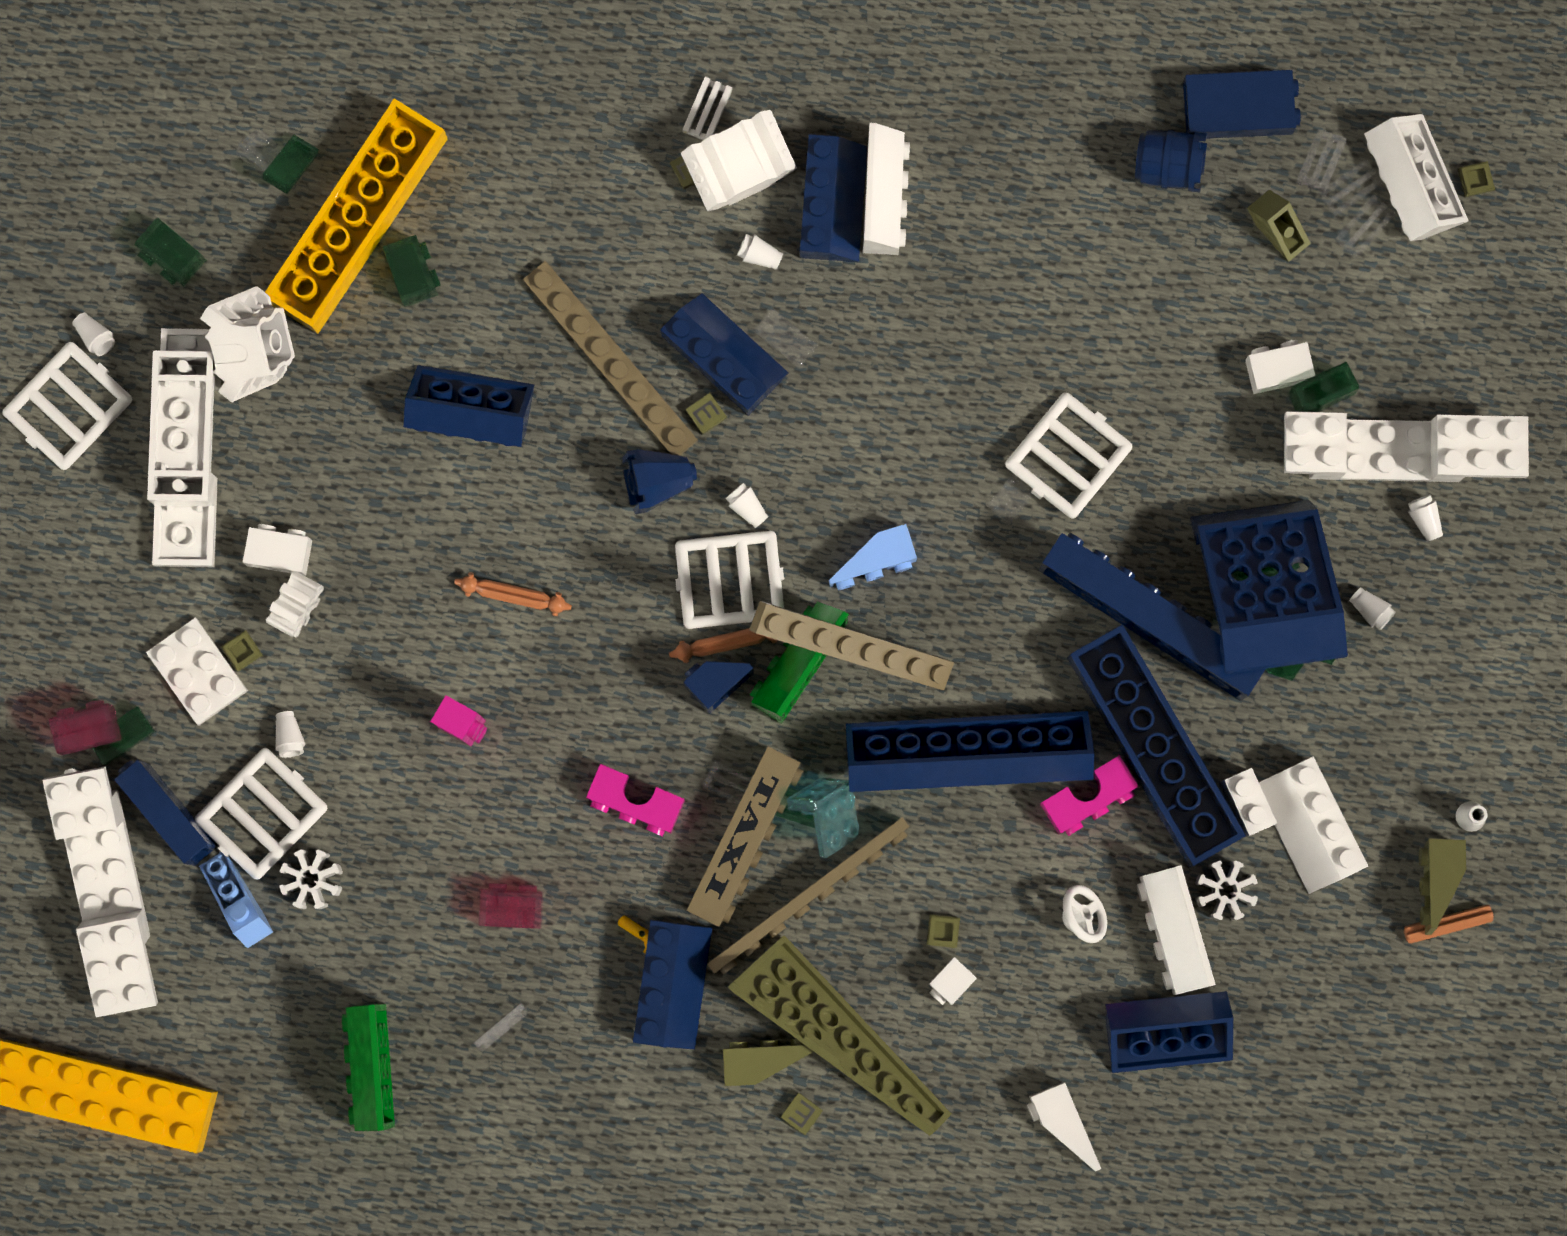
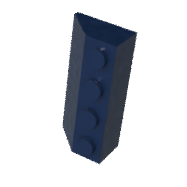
M809 134L800 258L859 262L868 146L839 136Z
M703 293L680 308L660 329L661 336L747 416L789 374Z
M417 365L405 397L403 427L421 432L428 431L446 436L470 438L475 441H487L505 446L521 447L527 430L535 385Z
M650 920L633 1043L695 1049L712 928Z
M1227 991L1105 1004L1106 1029L1112 1073L1233 1060L1234 1017Z

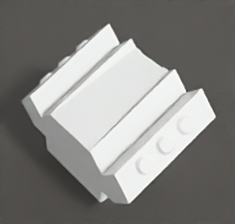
M771 110L761 111L751 119L741 120L733 127L718 134L708 136L701 143L692 144L681 152L707 211L739 202L776 184V181L788 176L797 169Z
M258 286L209 305L200 318L211 327L205 339L210 343L216 369L213 373L224 381L218 392L230 402L277 383L284 376L287 366L291 364L292 359L295 357L284 308H273L270 296Z

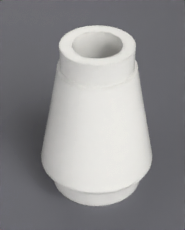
M746 234L737 256L743 258V262L776 270L783 253L755 234L753 237Z
M81 313L73 320V326L90 353L102 356L113 348L115 344L113 333L88 316L87 313Z
M744 483L725 498L730 503L728 507L752 524L754 528L758 527L768 518L752 488H747Z
M1431 495L1423 496L1408 503L1410 508L1408 513L1426 541L1443 536L1436 500L1433 501Z
M1361 587L1349 600L1372 628L1375 626L1379 630L1384 628L1396 613L1391 608L1392 605L1365 591Z
M283 711L277 713L275 750L279 751V755L282 758L303 754L305 741L294 717V712Z
M1473 801L1461 804L1456 812L1458 825L1470 832L1482 828L1487 819L1486 809ZM1473 811H1477L1479 814L1477 820L1472 816Z

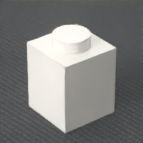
M953 957L929 983L933 988L929 993L940 1004L943 1005L947 1001L950 1005H953L977 978Z

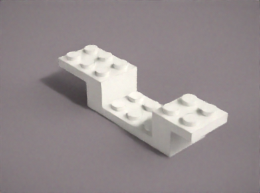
M161 328L160 351H153L147 500L154 505L153 566L214 567L218 478L211 473L214 390H220L221 378L213 373L216 369L210 343L205 339L210 329Z
M1286 412L1284 414V473L1309 474V479L1460 482L1465 477L1527 478L1529 476L1528 416L1437 415L1431 421L1350 420L1347 419V413Z
M106 766L44 778L42 781L56 840L64 839L82 922L76 928L95 1016L101 1017L156 1006L158 1000L145 946L150 937L148 921L119 791H111Z

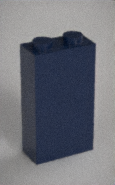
M1293 70L1186 75L1183 80L1186 133L1192 135L1195 132L1207 133V139L1292 135L1296 126H1300L1301 121L1300 109L1295 108L1294 97H1298L1299 85L1298 80L1293 79Z
M131 760L118 770L120 775L114 779L184 864L195 866L218 847L212 838L195 822L192 814L149 763Z

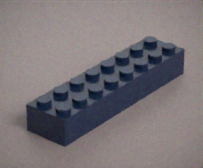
M1061 533L1038 571L1118 623L1123 624L1132 632L1239 701L1250 695L1266 669L1225 674L1220 652L1221 635L1211 629L1213 625L1208 620L1198 615L1194 618L1185 612L1187 608L1174 599H1171L1170 602L1160 596L1161 591L1150 583L1146 582L1145 585L1139 583L1134 579L1136 575L1123 566H1120L1118 569L1108 563L1110 558L1099 550L1095 549L1091 552L1083 546L1084 541L1076 535L1069 533L1067 536Z
M1123 624L1071 653L1067 657L1068 661L1188 867L1195 866L1245 837L1243 829Z
M1088 711L846 723L849 792L1093 780L1094 748Z

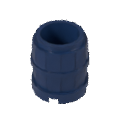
M1169 129L1168 131L1147 130L1146 133H1141L1137 150L1135 180H1141V184L1161 187L1162 189H1188L1190 192L1200 193L1202 184L1196 183H1200L1201 175H1204L1207 143L1201 141H1206L1207 133L1195 132L1192 135Z

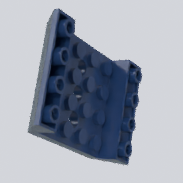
M1310 500L1191 516L1190 521L1196 545L1200 544L1220 629V652L1225 674L1345 658L1348 656L1344 611L1319 512ZM1303 563L1308 567V570L1297 572L1292 568V565ZM1271 567L1276 569L1278 574L1269 577L1264 575L1262 570ZM1239 571L1245 573L1248 578L1238 581L1231 575Z

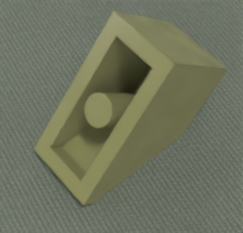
M1268 190L1247 208L1255 225L1287 262H1290L1311 244L1290 202L1273 191Z

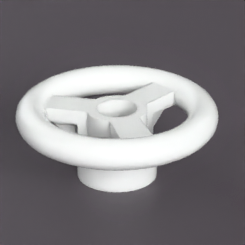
M1082 885L1070 887L1063 898L1062 919L1064 925L1079 939L1087 943L1099 942L1107 931V916L1103 904L1091 889ZM1076 894H1081L1090 903L1088 905H1081L1073 897ZM1094 912L1097 913L1098 917L1096 933H1094L1092 926Z

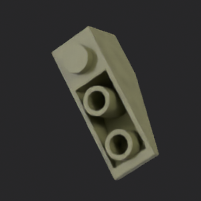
M1429 838L1424 848L1419 850V865L1424 866V877L1420 878L1419 883L1420 895L1424 896V907H1421L1420 924L1425 925V935H1432L1437 929L1467 870L1466 840Z
M790 1039L791 1046H778V1040L760 1041V1047L755 1048L748 1047L747 1041L729 1042V1048L723 1049L725 1086L756 1085L814 1051L798 1039Z

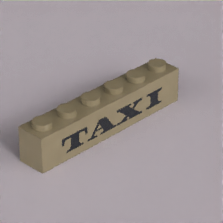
M769 746L767 747L686 911L718 927L721 926L723 921L729 923L736 909L731 904L736 894L743 895L750 881L745 876L750 867L754 869L757 867L763 852L758 849L763 839L769 842L777 826L772 821L777 812L783 814L790 800L785 795L790 785L797 786L803 774V770L799 769L801 762Z

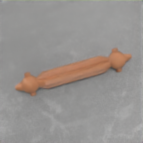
M471 572L468 573V576L455 579L454 584L461 587L465 592V596L468 597L476 591L482 597L539 610L549 608L553 616H558V613H561L563 610H571L572 605L565 602L564 598L561 597L562 594L559 592L550 598L544 592L487 579L477 581L474 573Z
M745 629L700 639L691 645L685 643V641H680L676 649L669 653V656L671 658H678L683 663H688L692 655L702 657L756 645L765 639L772 643H776L777 640Z

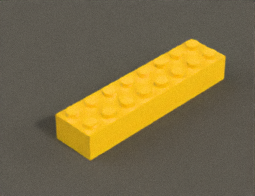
M395 98L393 99L265 291L270 296L272 306L275 308L283 307L286 315L319 334L448 138L443 128Z
M0 1038V1105L193 1153L203 1152L218 1094L217 1091Z

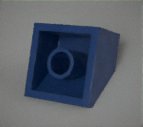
M706 661L702 666L696 663L684 674L686 676L684 685L710 714L754 674V669L749 663Z

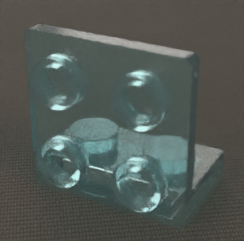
M820 778L787 798L788 810L801 811L803 815L813 814L819 856L821 858L829 857L859 838L855 796L853 792H849V780Z

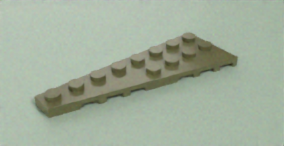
M785 935L728 986L741 999L929 1136L950 1117V1111Z

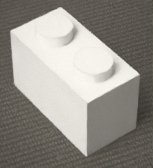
M1291 340L1280 344L1281 348L1269 350V346L1253 349L1251 351L1252 354L1248 355L1245 360L1253 394L1312 382L1316 376L1308 343L1299 344L1298 340Z
M258 524V529L249 527L243 563L249 567L293 573L295 571L306 576L312 540L305 536L306 532L301 530L288 529L287 533L276 532V527Z
M1252 768L1220 782L1236 819L1246 835L1245 837L1277 824Z

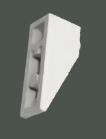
M1065 1082L1029 1096L1032 1103L1027 1104L1033 1121L1039 1120L1044 1128L1094 1171L1100 1170V1164Z

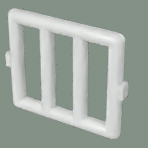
M68 342L3 409L2 413L8 421L27 437L25 439L27 443L34 449L39 448L60 469L67 470L130 405L132 396L108 375L109 371L100 362L96 364L75 343ZM70 357L74 358L118 399L106 412L59 370ZM50 378L96 420V423L85 434L38 391ZM29 399L76 442L65 455L60 453L17 413Z
M1064 392L1006 460L1005 465L1007 469L1033 489L1031 493L1037 498L1041 499L1044 497L1067 517L1073 519L1079 515L1132 450V443L1105 422L1107 418L1097 411L1094 414L1071 394ZM1066 407L1118 447L1108 460L1057 420ZM1048 428L1100 469L1090 482L1039 442V439ZM1030 450L1082 491L1072 504L1020 464Z
M774 531L686 539L676 542L675 551L678 579H675L676 590L680 592L683 625L685 628L694 629L750 623L753 621L756 610H754L747 545L765 543L772 605L784 608L781 583L784 580L783 567L780 568L777 537ZM735 546L742 611L724 613L717 548ZM706 549L712 615L694 616L688 551Z
M263 748L195 816V822L219 845L218 849L226 857L230 856L253 879L258 880L327 811V805L303 782L304 778L296 770L292 772L268 748ZM264 763L275 771L312 807L300 821L252 776ZM243 785L291 829L279 843L231 798ZM222 806L270 851L258 864H255L210 820Z

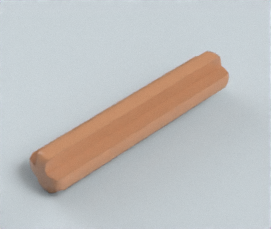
M1483 905L1443 916L1432 935H1425V925H1421L1420 922L1405 926L1404 935L1408 943H1415L1490 923L1493 921L1494 915L1490 905Z

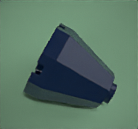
M641 449L626 451L623 455V463H629V469L623 470L630 505H636L633 509L635 514L648 512L687 491L693 486V481L697 480L696 467L685 456Z

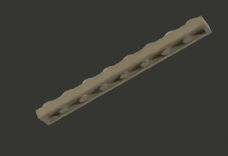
M546 261L523 279L529 289L670 454L681 456L698 442L694 434Z
M762 601L759 602L749 629L759 635L943 691L954 665V662Z
M903 817L707 965L714 974L718 971L723 975L738 965L734 959L742 953H745L747 957L762 946L759 942L768 934L773 938L787 928L783 922L791 916H794L796 920L811 910L808 906L811 901L817 897L820 901H823L835 891L832 887L841 879L846 883L860 873L856 867L864 861H867L869 865L884 855L880 849L888 843H891L894 847L908 836L905 831L910 826Z

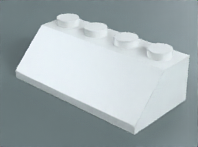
M1423 114L1393 117L1364 133L1367 139L1368 150L1376 160L1380 178L1387 186L1390 193V201L1397 210L1402 221V229L1410 241L1422 240L1468 222V218Z
M877 123L869 124L863 253L898 255L899 247H905L906 229H900L901 218H906L907 200H902V189H908L909 171H903V160H909L910 142H904L905 132Z
M1314 756L1259 782L1277 824L1274 826L1308 894L1368 867Z
M1182 866L1141 876V883L1137 884V890L1141 902L1147 901L1149 913H1145V918L1149 931L1155 930L1158 942L1153 943L1158 961L1163 960L1166 972H1162V978L1166 990L1172 989L1173 995L1216 985Z

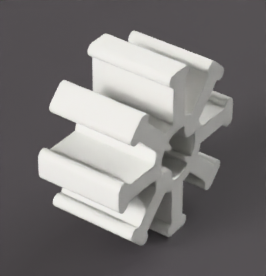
M294 571L290 575L288 583L284 582L281 586L279 598L272 602L269 609L271 614L267 617L266 623L296 638L300 634L302 626L307 625L310 619V612L319 604L320 598L318 597L323 592L324 586Z
M303 849L296 851L294 855L298 857L302 868L300 871L292 868L288 863H283L280 872L296 876L297 881L287 885H280L281 893L283 895H290V892L301 889L296 902H293V906L306 909L307 900L310 894H312L315 901V909L328 907V903H325L322 896V889L332 892V895H340L342 887L327 883L326 878L335 874L341 875L343 873L341 866L334 863L332 867L321 870L326 858L330 856L329 853L316 850L317 855L311 866L307 856L308 851ZM309 872L313 875H318V881H314L316 883L314 887L304 882V879L308 878L306 874Z
M1221 861L1209 864L1208 867L1212 868L1217 881L1205 878L1204 874L1197 877L1196 885H1203L1212 889L1211 894L1195 898L1197 905L1203 907L1207 902L1215 899L1217 903L1213 913L1209 915L1211 919L1216 921L1222 920L1223 917L1221 915L1226 904L1232 915V921L1243 918L1244 914L1241 913L1236 900L1246 903L1248 907L1256 905L1257 896L1251 897L1241 893V888L1258 883L1255 875H1248L1247 879L1237 882L1236 878L1240 868L1244 866L1243 863L1238 861L1230 862L1231 868L1227 878L1222 870ZM1223 882L1226 886L1233 887L1234 892L1230 893L1232 895L1230 899L1226 895L1221 896L1219 890L1223 889L1220 886Z

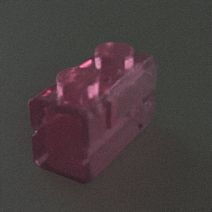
M96 700L86 703V709L75 711L74 707L56 711L57 716L49 718V725L57 754L63 756L121 741L122 738L114 706L109 703L104 704V700Z
M489 883L488 889H481L479 926L542 929L544 892H537V886L519 885V891L507 890V884Z

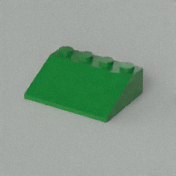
M818 601L814 607L808 605L803 612L804 615L842 627H846L848 623V613ZM784 642L783 646L786 647V650L781 657L775 655L766 670L770 674L763 683L759 680L751 691L750 696L753 697L751 705L782 724L827 655Z
M386 1004L347 1007L346 1014H342V1029L344 1033L348 1032L349 1045H344L345 1063H350L351 1075L346 1076L347 1093L352 1094L353 1106L348 1108L349 1123L354 1125L355 1131H384L395 1127Z

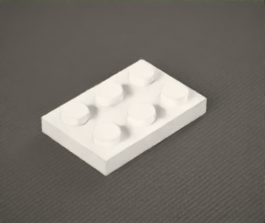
M196 617L146 652L198 726L248 691Z

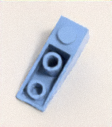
M904 524L877 532L829 580L830 588L833 587L834 583H836L838 590L850 588L855 585L853 578L865 575L867 582L884 577L882 572L884 568H887V570L894 568L895 573L911 569V563L916 562L917 556L907 525Z
M220 852L199 866L230 929L246 948L273 933L264 913L229 856L226 857Z

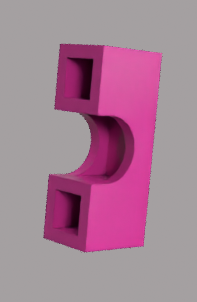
M445 695L430 721L439 729L469 746H472L474 741L479 744L487 731V727L484 725L486 720L482 716Z
M1120 755L1094 770V778L1098 784V793L1093 800L1087 802L1080 801L1066 787L1040 803L1058 834L1065 831L1070 836L1084 827L1081 823L1082 820L1089 816L1096 820L1109 812L1107 805L1117 800L1119 805L1135 796L1132 790L1137 788L1138 784Z
M602 764L599 765L586 796L587 799L592 801L590 807L607 813L609 808L620 812L619 819L635 825L637 820L648 824L646 830L662 837L664 832L672 833L685 802L684 798L656 787L652 798L647 803L642 805L632 804L625 796V787L629 776Z

